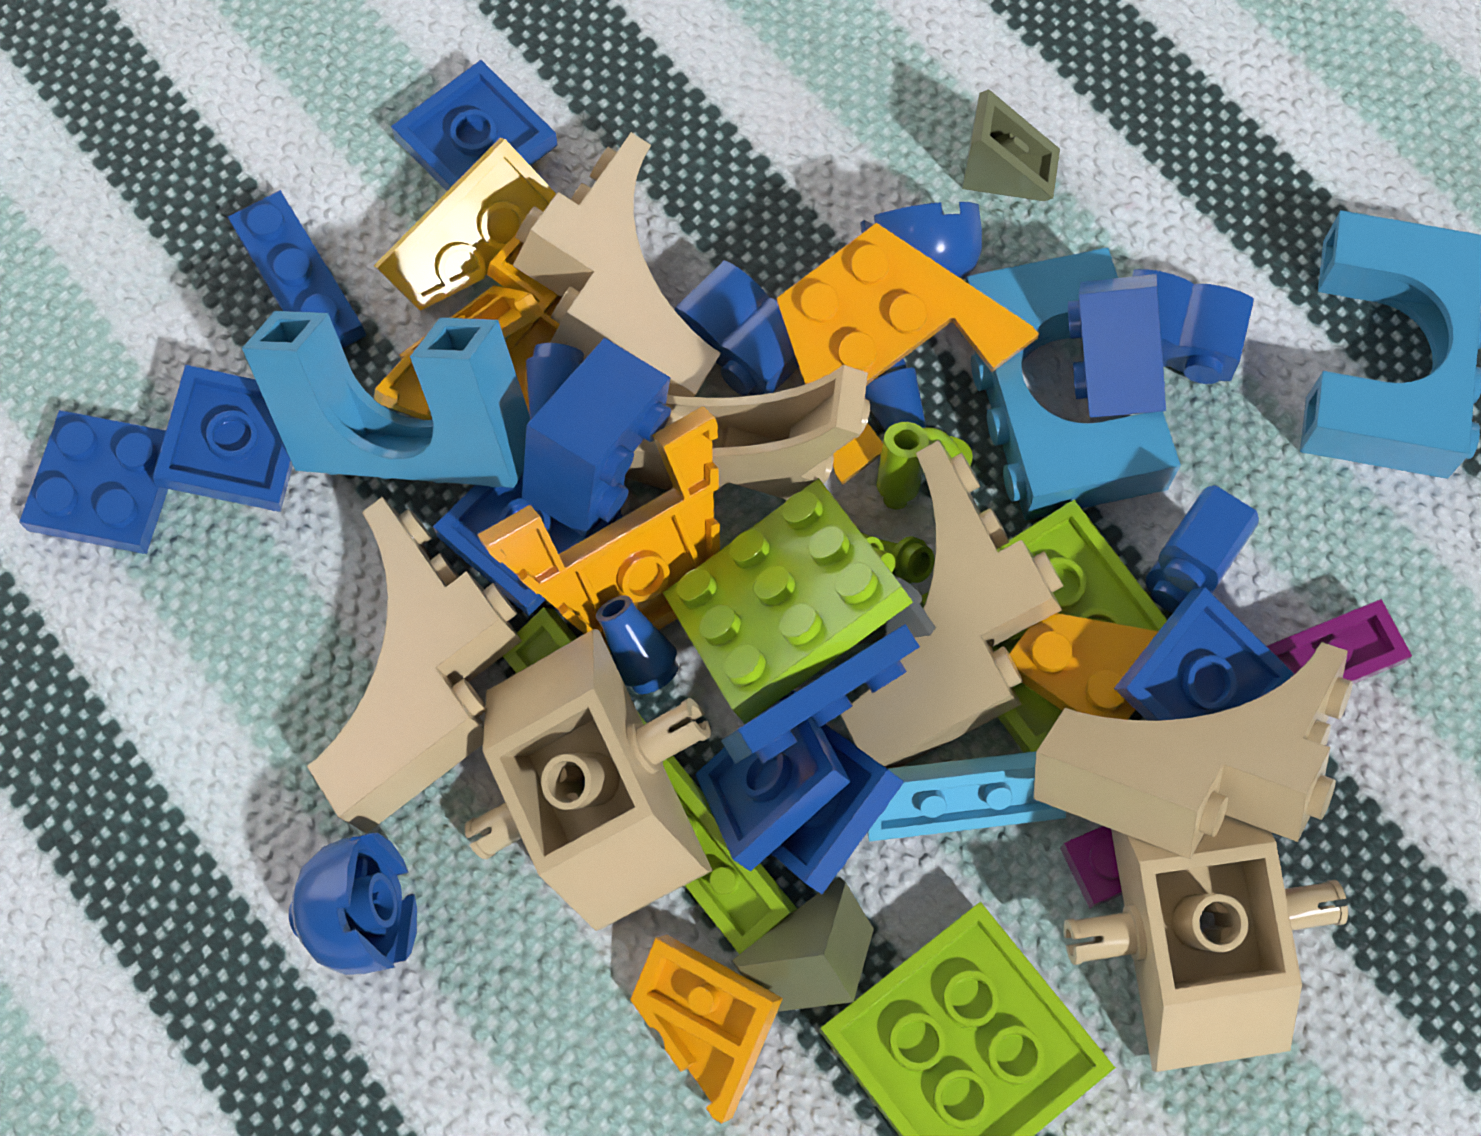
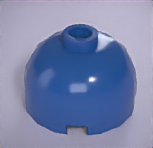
M939 202L903 207L874 215L875 223H878L962 280L966 279L977 266L982 252V226L979 204L959 202L960 214L944 215L942 204ZM866 220L860 222L861 233L874 224Z
M379 833L341 839L324 846L301 868L289 907V923L293 933L299 938L301 944L318 964L344 975L367 974L395 968L394 963L406 961L411 955L417 934V904L415 894L407 895L402 900L401 884L397 875L409 872L404 859L393 843Z

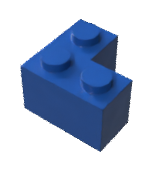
M603 338L527 423L522 499L585 538L601 519L606 522L613 520L628 496L629 490L624 487L625 474L632 464L635 449L644 439L653 442L652 435L662 430L669 420L671 408L666 406L671 377L608 339Z

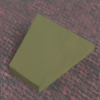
M988 89L980 92L969 143L962 189L1037 201L1053 199L1060 148Z
M838 877L829 884L823 894L817 893L734 958L732 962L742 976L783 998L777 1012L854 1002L874 928L847 883L841 877Z

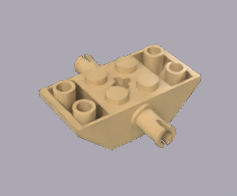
M596 629L589 631L486 691L487 711L485 712L483 753L505 803L465 823L466 838H471L478 833L484 836L469 844L476 855L487 860L494 856L496 852L522 838L538 875L595 931L613 924L713 871L663 767L665 759L711 736L708 721L700 724L694 721L705 714L693 699L688 698L681 702V705L644 725L601 633ZM583 780H585V788L583 787Z
M1226 815L1219 831L1214 837L1207 834L1203 835L1191 859L1111 829L1124 901L1123 913L1078 920L1073 918L1066 919L1064 921V938L1081 939L1094 937L1093 941L1066 945V950L1073 965L1086 961L1131 955L1134 960L1152 1071H1166L1290 1051L1302 988L1292 930L1345 924L1348 919V906L1335 907V905L1318 907V904L1321 902L1346 899L1340 883L1337 880H1328L1325 883L1285 889L1277 844L1272 833ZM1202 912L1213 913L1215 925L1209 926L1204 929V932H1201L1199 924L1200 915H1202Z

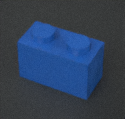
M1157 274L1080 282L1079 300L1068 301L1071 339L1082 338L1084 361L1073 362L1076 400L1088 399L1089 418L1166 411Z

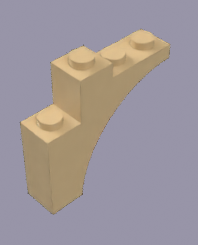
M631 132L617 152L609 146L605 149L589 176L596 181L592 188L581 183L571 199L558 192L544 212L535 206L531 209L515 236L516 239L524 244L513 266L562 297L550 317L560 324L550 343L575 347L584 353L585 360L603 338H606L671 377L668 395L695 397L721 353L698 336L675 312L660 291L643 257L634 220V191L639 169L651 145Z
M843 365L831 374L814 382L775 393L731 398L667 395L666 406L671 408V414L665 427L704 406L715 417L718 424V439L712 440L713 463L719 469V488L725 484L732 483L788 500L792 495L802 491L818 478L824 484L829 478L833 467V453L854 438L859 437L864 431L870 414V403L865 399L868 373ZM644 439L634 451V458L629 470L625 474V478L668 491L671 490L673 484L655 441L649 442Z
M939 440L916 452L931 493L936 523L934 571L927 601L923 608L936 629L931 636L915 637L920 648L900 660L907 671L906 673L874 693L869 689L852 703L853 707L841 714L856 747L887 769L902 767L1021 705L1013 688L1023 682L1021 675L1006 648L1003 646L994 651L993 646L1062 610L1053 592L1063 587V584L1045 551L1033 556L1022 540L1000 550V547L1010 541L992 508L981 513L970 493L980 487L975 474L962 453L952 458Z
M383 497L362 511L377 541L386 573L388 600L383 645L370 683L352 717L319 757L307 765L337 816L366 834L483 745L484 722L480 715L486 712L487 708L468 682L522 641L509 622L517 612L494 583L484 589L467 571L459 576L441 553L432 558L424 546L432 537L417 516L409 508L402 514H399Z
M1321 642L1311 659L1281 686L1241 706L1210 715L1162 721L1124 720L1100 717L1064 708L1036 751L1034 799L1188 859H1191L1204 834L1212 837L1217 834L1225 815L1298 842L1310 816L1320 820L1323 819L1334 792L1336 780L1325 776L1331 748L1326 746L1331 725L1326 722L1329 716L1336 719L1342 717L1351 694L1353 681L1343 678L1348 651Z

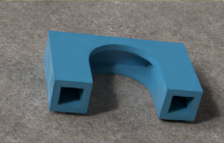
M1340 210L1323 241L1318 292L1385 304L1409 316L1421 328L1430 344L1433 359L1432 371L1430 375L1422 379L1406 383H1390L1322 371L1306 397L1300 452L1448 479L1465 459H1471L1474 456L1480 437V425L1477 422H1472L1473 404L1477 402L1481 394V367H1476L1477 352L1481 348V234Z
M1108 247L970 275L966 278L968 284L1032 325L1039 333L1035 341L993 372L990 371L975 350V354L971 355V371L975 386L978 391L986 390L991 409L987 410V425L991 440L995 446L1003 445L1008 462L1003 467L1005 488L1012 502L1019 500L1025 521L1048 516L1072 500H1075L1082 509L1166 491L1181 467L1163 411L1142 413L1098 423H1076L1057 417L1043 408L1031 395L1023 378L1021 364L1033 351L1050 342L1071 338L1068 320V301L1079 300L1080 282L1118 278Z
M274 311L242 347L295 471L514 488L524 472L526 425L531 418L498 320L439 318L411 354L410 358L430 409L432 420L413 419L393 412L376 402L364 390L351 371L328 313Z

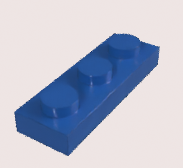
M281 190L228 216L234 231L282 311L328 313L342 348L366 336L360 320Z
M904 624L722 739L721 742L735 764L754 752L763 764L798 742L791 732V729L811 717L817 728L853 707L846 694L861 684L866 683L871 692L874 693L906 673L907 671L900 660L920 648L907 625Z

